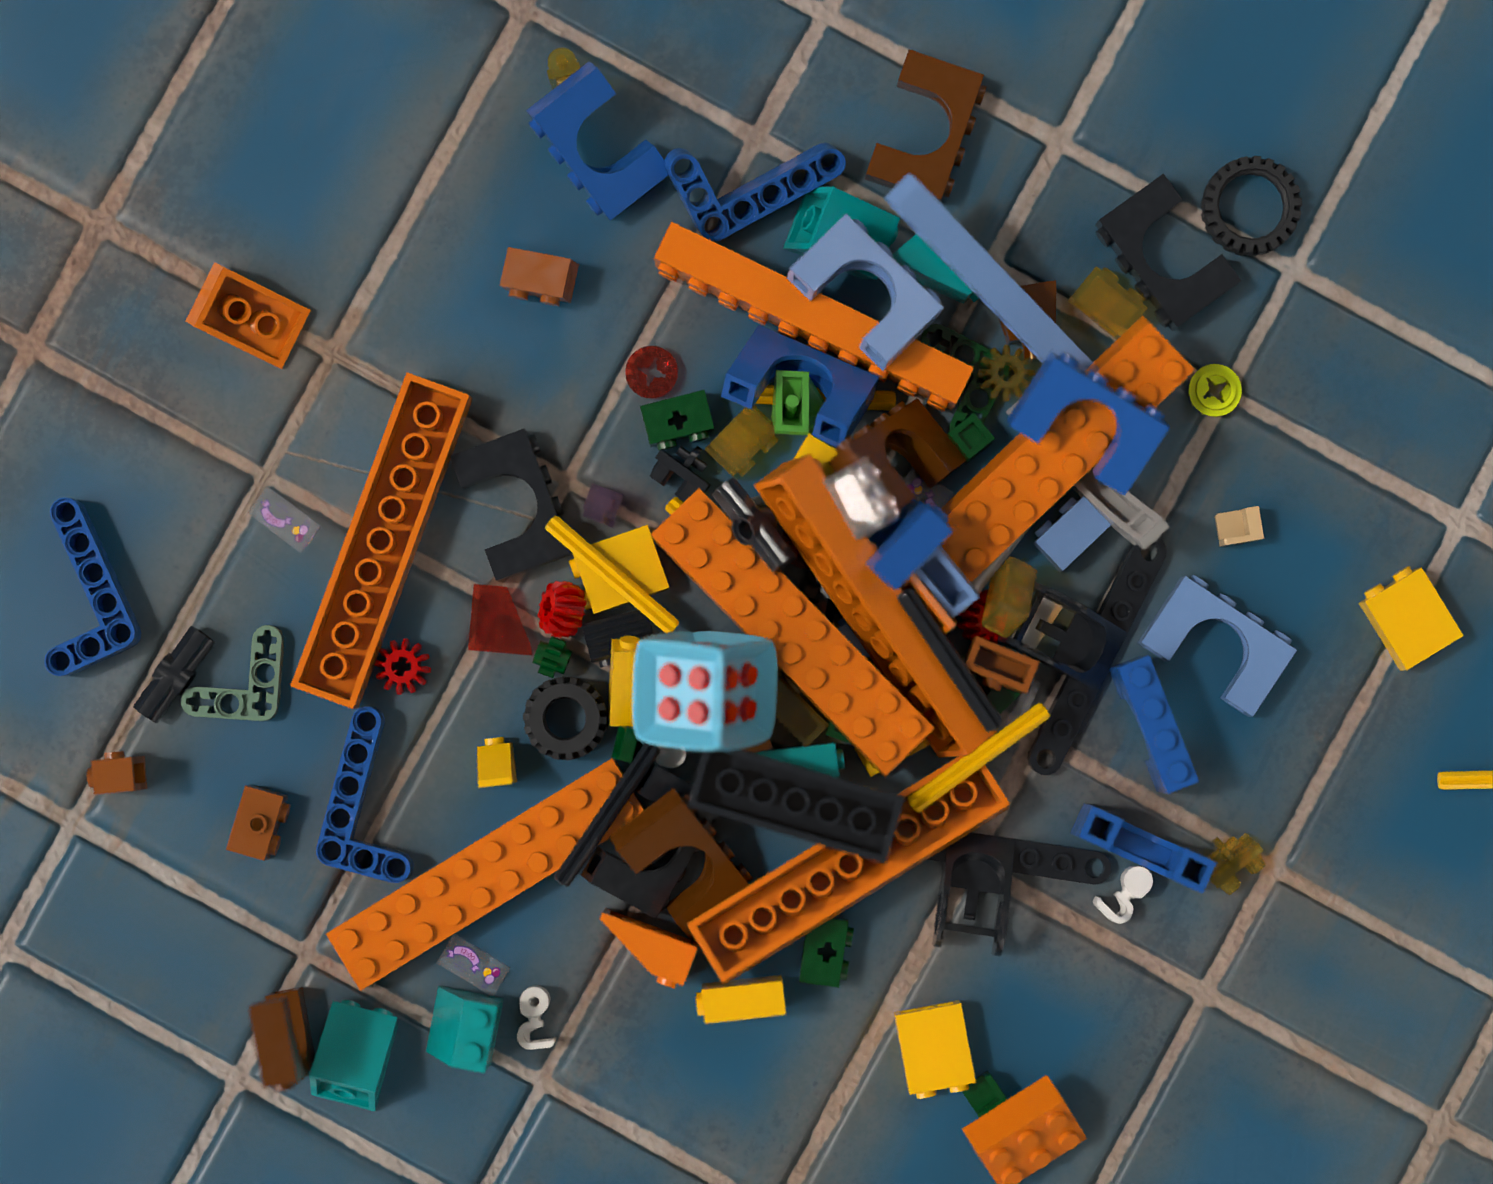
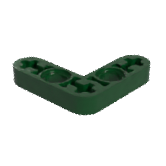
M929 325L922 332L920 342L929 346L930 339L926 337L927 334L933 335L936 331L942 333L940 338L942 341L949 344L951 337L957 340L952 346L949 356L957 359L955 355L956 349L963 345L969 346L974 351V359L972 362L967 363L974 367L971 373L973 379L950 421L949 432L956 427V422L962 423L968 413L962 412L963 406L971 413L981 415L980 421L984 423L1010 371L1009 363L1002 355L943 325ZM941 344L935 346V349L941 352H945L947 349ZM997 361L1000 363L999 369L1003 371L1002 376L996 374L990 385L997 386L995 391H993L989 386L977 383V379L980 377L985 381L989 374V370L985 368L986 364L992 365ZM983 390L987 393L988 404L985 407L976 408L971 404L970 394L973 391Z

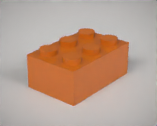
M1047 1075L962 1128L996 1184H1018L1087 1139Z

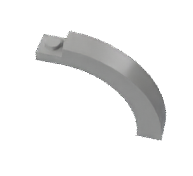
M1019 400L1006 411L1008 416L1011 414ZM1095 464L1072 488L1080 497L1084 496L1124 538L1134 546L1138 544L1145 550L1151 543L1159 539L1160 535L1169 528V525L1160 515L1143 504L1129 491L1124 496L1097 480L1093 473L1097 465Z

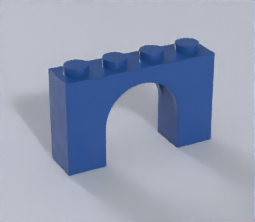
M588 62L526 111L532 118L528 124L539 139L545 136L552 145L547 149L559 165L564 162L571 172L567 174V177L578 191L584 188L590 196L586 202L597 216L602 213L611 221L667 177L668 173L665 168V160L655 146L647 140H644L619 161L608 166L596 167L582 161L576 142L578 130L582 122L616 94L600 70L594 64Z
M758 325L727 371L721 397L752 409L764 389L775 381L776 370L809 372V377L814 385L826 397L825 403L817 414L812 436L836 447L852 435L870 406L875 395L879 377Z
M1051 351L1007 419L1009 426L1039 444L1058 413L1068 404L1082 399H1092L1104 403L1115 413L1117 427L1114 439L1094 468L1093 473L1097 480L1125 496L1170 427L1164 420L1166 415L1150 404L1146 408L1135 402L1137 397L1125 388L1119 387L1118 390H1115L1106 384L1108 379L1099 372L1091 369L1087 373L1077 367L1080 362L1068 353L1062 351L1059 356Z
M913 499L880 526L875 522L864 533L869 542H872L878 548L865 564L888 587L897 590L953 532L946 524L949 518L938 507H932L928 503L925 505L920 500L917 502Z
M1138 656L1110 667L1109 672L1120 699H1125L1128 702L1144 737L1150 758L1145 760L1156 791L1169 794L1199 782L1150 656Z
M1083 803L1070 832L1079 838L1202 894L1217 863Z

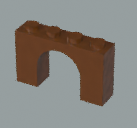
M909 49L897 87L936 101L947 114L950 125L949 137L939 149L925 155H912L876 143L865 180L893 189L909 173L939 203L942 196L949 198L955 179L949 177L953 165L960 167L966 149L960 147L963 135H971L976 117L971 116L974 103L981 105L987 86L981 84L984 75Z
M916 398L907 405L901 401L887 414L885 412L874 420L870 426L867 424L852 437L846 438L835 447L838 454L828 463L876 524L880 526L916 497L891 465L885 447L897 451L906 458L930 489L962 465L966 458L948 438L947 434L920 400Z
M673 788L611 835L610 839L617 851L636 874L666 851L675 847L693 846L705 852V865L699 878L672 899L666 907L674 921L693 942L695 938L687 924L748 887L753 877L742 863L735 866L731 860L735 855L724 840L719 844L716 842L713 836L717 832L706 818H703L701 821L694 813L699 809L688 806L690 797L686 794L681 798Z
M303 987L269 993L265 996V1001L255 1002L248 1006L263 1088L273 1087L274 1092L293 1089L294 1085L299 1084V1081L304 1080V1077L309 1075L315 1059Z

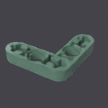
M264 625L257 628L253 633L248 690L191 687L183 693L181 698V706L184 712L194 717L268 721L274 718L280 706L284 635L281 630L275 626ZM267 631H271V636L277 638L276 644H271L269 649L270 655L276 654V661L269 658L258 659V652L265 654L266 646L264 643H260V636H266ZM265 663L270 664L275 671L274 678L268 683L261 682L257 677V669ZM255 686L262 688L274 687V693L266 692V702L271 703L272 708L265 711V716L261 715L259 709H255V703L262 700V692L255 693ZM196 692H199L200 698L213 699L212 692H216L217 695L214 701L216 713H211L212 706L207 705L199 706L198 711H195L194 705L189 704V698H194ZM228 694L236 696L239 700L237 711L231 714L226 713L221 706L222 699Z

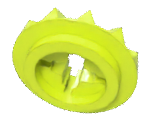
M1210 364L1200 368L1190 380L1188 394L1192 406L1200 411L1202 415L1219 417L1235 409L1241 399L1242 387L1238 376L1233 370L1221 364ZM1208 381L1212 382L1214 386L1221 385L1224 382L1227 384L1219 392L1221 401L1217 400L1215 396L1203 398L1210 389Z

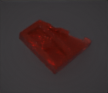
M474 584L468 650L533 656V649L508 587Z

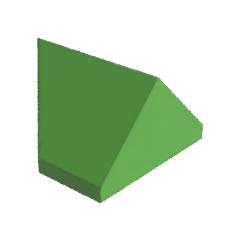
M776 370L771 415L774 432L776 434L795 435L813 433L817 414L825 401L809 377V372Z

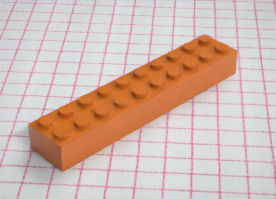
M670 223L654 256L655 266L659 270L658 274L673 282H676L679 278L687 282L689 285L688 289L701 296L706 297L707 293L718 297L720 305L730 310L736 311L737 307L748 311V318L762 325H766L768 321L778 326L780 334L793 340L797 336L808 340L807 346L826 353L828 350L837 354V359L855 367L859 365L866 368L869 373L879 377V382L885 383L886 379L898 384L896 389L908 396L915 397L917 393L928 398L926 404L942 412L946 408L950 410L954 408L974 367L916 339L882 371L859 348L863 338L879 321L821 293L810 301L787 277L676 223Z
M1141 316L1085 371L1089 373L1093 369L1108 379L1106 383L1108 386L1115 390H1118L1119 387L1125 388L1137 397L1136 403L1146 408L1148 404L1154 407L1158 406L1195 369L1148 320ZM1092 399L1077 400L1068 404L1058 413L1039 444L1019 433L940 509L949 518L946 524L953 530L940 545L970 582L976 579L1100 461L1114 439L1117 427L1115 413L1107 405Z
M406 372L290 685L291 687L351 709L359 708L374 668V663L377 660L379 650L381 649L451 460L450 456L453 454L473 398L470 395Z
M811 454L782 463L754 484V487L773 512L879 671L934 727V731L927 737V740L937 756L942 758L971 754L994 735L997 730L990 732L985 730L897 600V596L902 592V589L899 587L897 590L888 587L865 564L878 548L875 544L869 542L863 533L862 524L859 519L850 514L843 503L844 499L840 491L836 487L831 486L824 475L825 470L822 464L813 458Z
M698 488L651 533L652 539L744 634L759 636L773 641L776 650L777 668L886 778L934 731V727L781 571L774 574L751 545H743L736 540L732 531L733 522Z
M965 756L955 758L900 792L898 795L904 796L905 799L886 864L816 844L687 924L689 930L722 984L725 985L1008 810L1010 802L987 766L984 765L921 812H915L908 803V797Z
M614 758L608 760L326 933L359 990L362 991L559 870L624 775ZM635 791L598 845L608 840L611 835L645 810Z

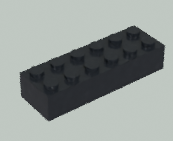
M718 749L703 751L688 806L886 864L905 797L747 750Z

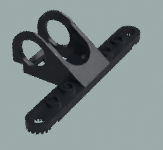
M1159 538L1153 543L1157 548V554L1150 561H1146L1142 557V547L1138 544L1135 546L1132 544V548L1123 562L1098 614L1056 590L1037 582L1027 581L1025 587L1036 592L1014 637L1000 634L998 641L1066 676L1048 711L1050 714L1049 719L1042 723L1028 751V765L1034 772L1041 775H1051L1060 768L1166 558L1167 549L1162 539ZM1043 598L1074 613L1066 631L1041 618L1035 627L1039 632L1060 642L1053 658L1021 642ZM1043 749H1049L1053 755L1052 763L1046 767H1040L1037 763V755Z
M971 832L927 859L943 862L932 945L934 947H941L944 930L994 937L991 954L1000 957L1005 943L1009 919L1012 872L1097 885L1108 879L1111 873V863L1106 855L1098 851ZM1092 858L1099 859L1103 864L1102 873L1096 877H1090L1085 872V864ZM950 887L967 889L963 919L975 920L979 891L999 894L994 929L945 922Z

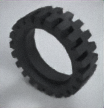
M1245 156L1232 160L1221 167L1205 187L1201 200L1202 222H1205V229L1208 234L1212 235V240L1216 244L1222 245V249L1227 252L1232 251L1235 255H1248V257L1263 255L1282 245L1296 229L1301 217L1302 198L1299 197L1300 189L1298 185H1295L1293 175L1291 173L1288 174L1283 165L1275 164V160L1270 158L1262 159L1261 156ZM1249 174L1264 177L1273 183L1281 194L1283 203L1281 220L1276 228L1266 236L1257 238L1239 236L1231 231L1222 220L1219 209L1221 193L1226 185L1236 177Z

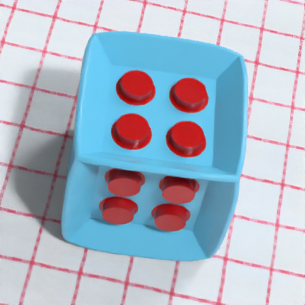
M676 631L651 635L639 642L635 654L633 673V724L637 739L649 744L665 747L710 751L718 749L737 750L762 744L771 737L775 723L777 699V657L773 641L759 636L737 633Z

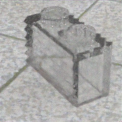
M866 456L836 471L823 480L856 540L883 528L900 516V511L896 510L895 500L886 492L883 482L879 480L877 469L869 463V458Z

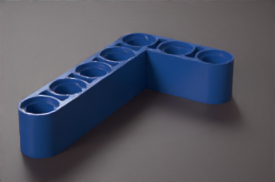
M821 143L717 199L698 161L689 151L683 148L673 149L665 158L666 171L695 227L703 237L715 242L726 238L838 177L844 171L846 165L844 155L836 147L829 143ZM834 153L833 164L822 168V158L826 154ZM680 159H689L688 169L683 173H676L674 170L675 164ZM799 169H805V178L800 183H792L794 172ZM769 185H776V194L770 199H763L764 189ZM696 188H703L704 196L697 202H691L689 199L690 193ZM740 201H747L748 207L743 214L735 215L733 212L735 205ZM710 217L719 218V223L715 229L705 230L704 225L707 219Z
M63 497L53 502L50 516L100 625L51 648L45 655L44 663L49 673L56 676H71L134 647L140 641L142 633L85 506L78 500ZM72 504L75 508V516L71 521L65 522L62 518V510L65 506ZM85 534L89 539V546L85 551L79 552L76 549L75 542L80 535ZM99 564L103 570V576L98 582H93L89 577V570L92 566ZM112 594L116 598L117 604L115 609L108 613L103 608V600L107 595ZM123 624L127 625L131 632L129 639L124 643L120 642L116 636L118 627ZM95 638L100 644V651L92 657L87 653L86 645L89 640ZM65 652L69 656L70 663L62 671L57 667L56 658L60 653Z
M361 707L354 712L351 718L316 846V854L321 863L327 866L390 883H399L408 879L414 871L413 860L408 854L354 839L385 725L384 715L378 708ZM365 712H371L376 717V725L370 731L363 729L360 724V718ZM357 744L365 746L368 752L366 760L362 763L354 761L351 755L353 747ZM348 776L354 777L359 784V789L354 795L347 794L343 789V781ZM339 808L345 809L350 815V822L346 827H340L334 821V814ZM329 841H335L341 847V854L337 859H331L326 855L325 847ZM362 849L370 851L373 855V864L369 868L362 867L357 861V855ZM393 858H399L405 863L406 871L402 876H395L390 872L389 864Z

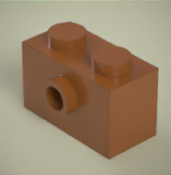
M508 247L499 286L509 291V297L520 300H528L530 295L540 297L541 303L551 306H559L560 301L571 303L579 264L570 258Z
M977 636L972 638L964 658V663L970 672L975 676L983 678L982 685L996 691H1000L1001 687H1005L1020 694L1028 692L1039 661Z
M124 751L104 753L105 760L91 761L92 768L87 769L88 786L93 788L94 795L148 789L145 756L125 758Z
M251 784L245 785L226 850L262 861L269 860L271 855H276L281 842V836L277 835L280 822L286 823L291 804L286 803L288 795Z

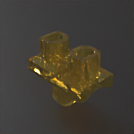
M557 48L549 54V70H547L552 90L581 68L579 62H576L574 53L567 48Z
M1247 833L1238 840L1232 836L1225 843L1218 837L1212 840L1216 850L1208 858L1217 863L1209 882L1217 889L1220 887L1228 895H1231L1240 888L1241 882L1235 875L1239 870L1245 867L1252 875L1258 873L1266 866L1261 852L1264 850Z

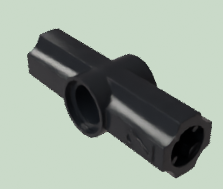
M734 477L725 481L713 492L712 496L733 521L732 531L736 540L743 545H751L774 574L779 573L795 560L797 556L776 530L777 521L773 512L765 506L758 507Z
M190 626L172 653H168L157 665L152 674V681L142 692L133 708L147 719L158 723L176 697L181 696L190 686L197 674L196 669L216 642L194 626Z

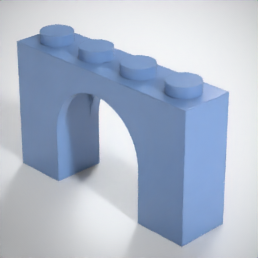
M845 214L790 268L787 279L804 296L812 301L835 277L843 272L864 270L879 277L889 290L891 310L863 338L859 348L884 371L939 316L943 306L940 304L941 301L936 293L929 288L924 289L916 281V276L912 270L905 265L900 266L892 258L891 251L883 243H876L868 235L867 228L859 220H852Z
M1192 575L1190 579L1186 576L1181 577L1138 641V644L1163 661H1170L1188 632L1196 624L1207 619L1219 620L1228 624L1237 632L1242 641L1243 660L1239 670L1220 699L1247 717H1253L1297 651L1290 646L1292 640L1277 630L1272 634L1262 626L1265 622L1250 612L1244 615L1236 610L1235 606L1237 603L1221 593L1217 597L1207 591L1209 585L1197 576Z

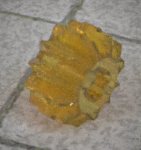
M1004 345L1001 356L994 347L990 350L993 360L988 357L981 359V363L989 368L978 371L979 377L989 378V380L981 384V388L984 390L992 385L994 387L990 394L992 399H995L999 392L1003 391L1002 399L1004 402H1008L1011 397L1010 390L1017 399H1020L1023 395L1020 387L1027 389L1030 385V382L1024 379V377H1033L1035 370L1024 369L1025 366L1032 362L1031 357H1027L1022 361L1018 359L1023 349L1017 348L1014 354L1010 355V346ZM1004 365L1010 367L1009 371L1012 369L1014 371V375L1008 381L1002 380L1004 376L1000 377L998 374L1004 368Z

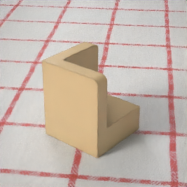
M1259 506L1215 515L1220 547L1264 539Z

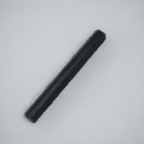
M913 587L903 590L897 596V600L985 730L988 732L996 730L1003 724V719Z
M645 743L555 874L554 879L565 887L571 885L659 756L661 750L657 746Z

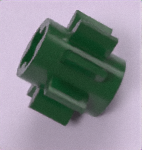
M551 636L549 643L540 640L532 662L540 666L538 673L550 678H554L556 672L564 675L572 655V651L565 649L566 641Z

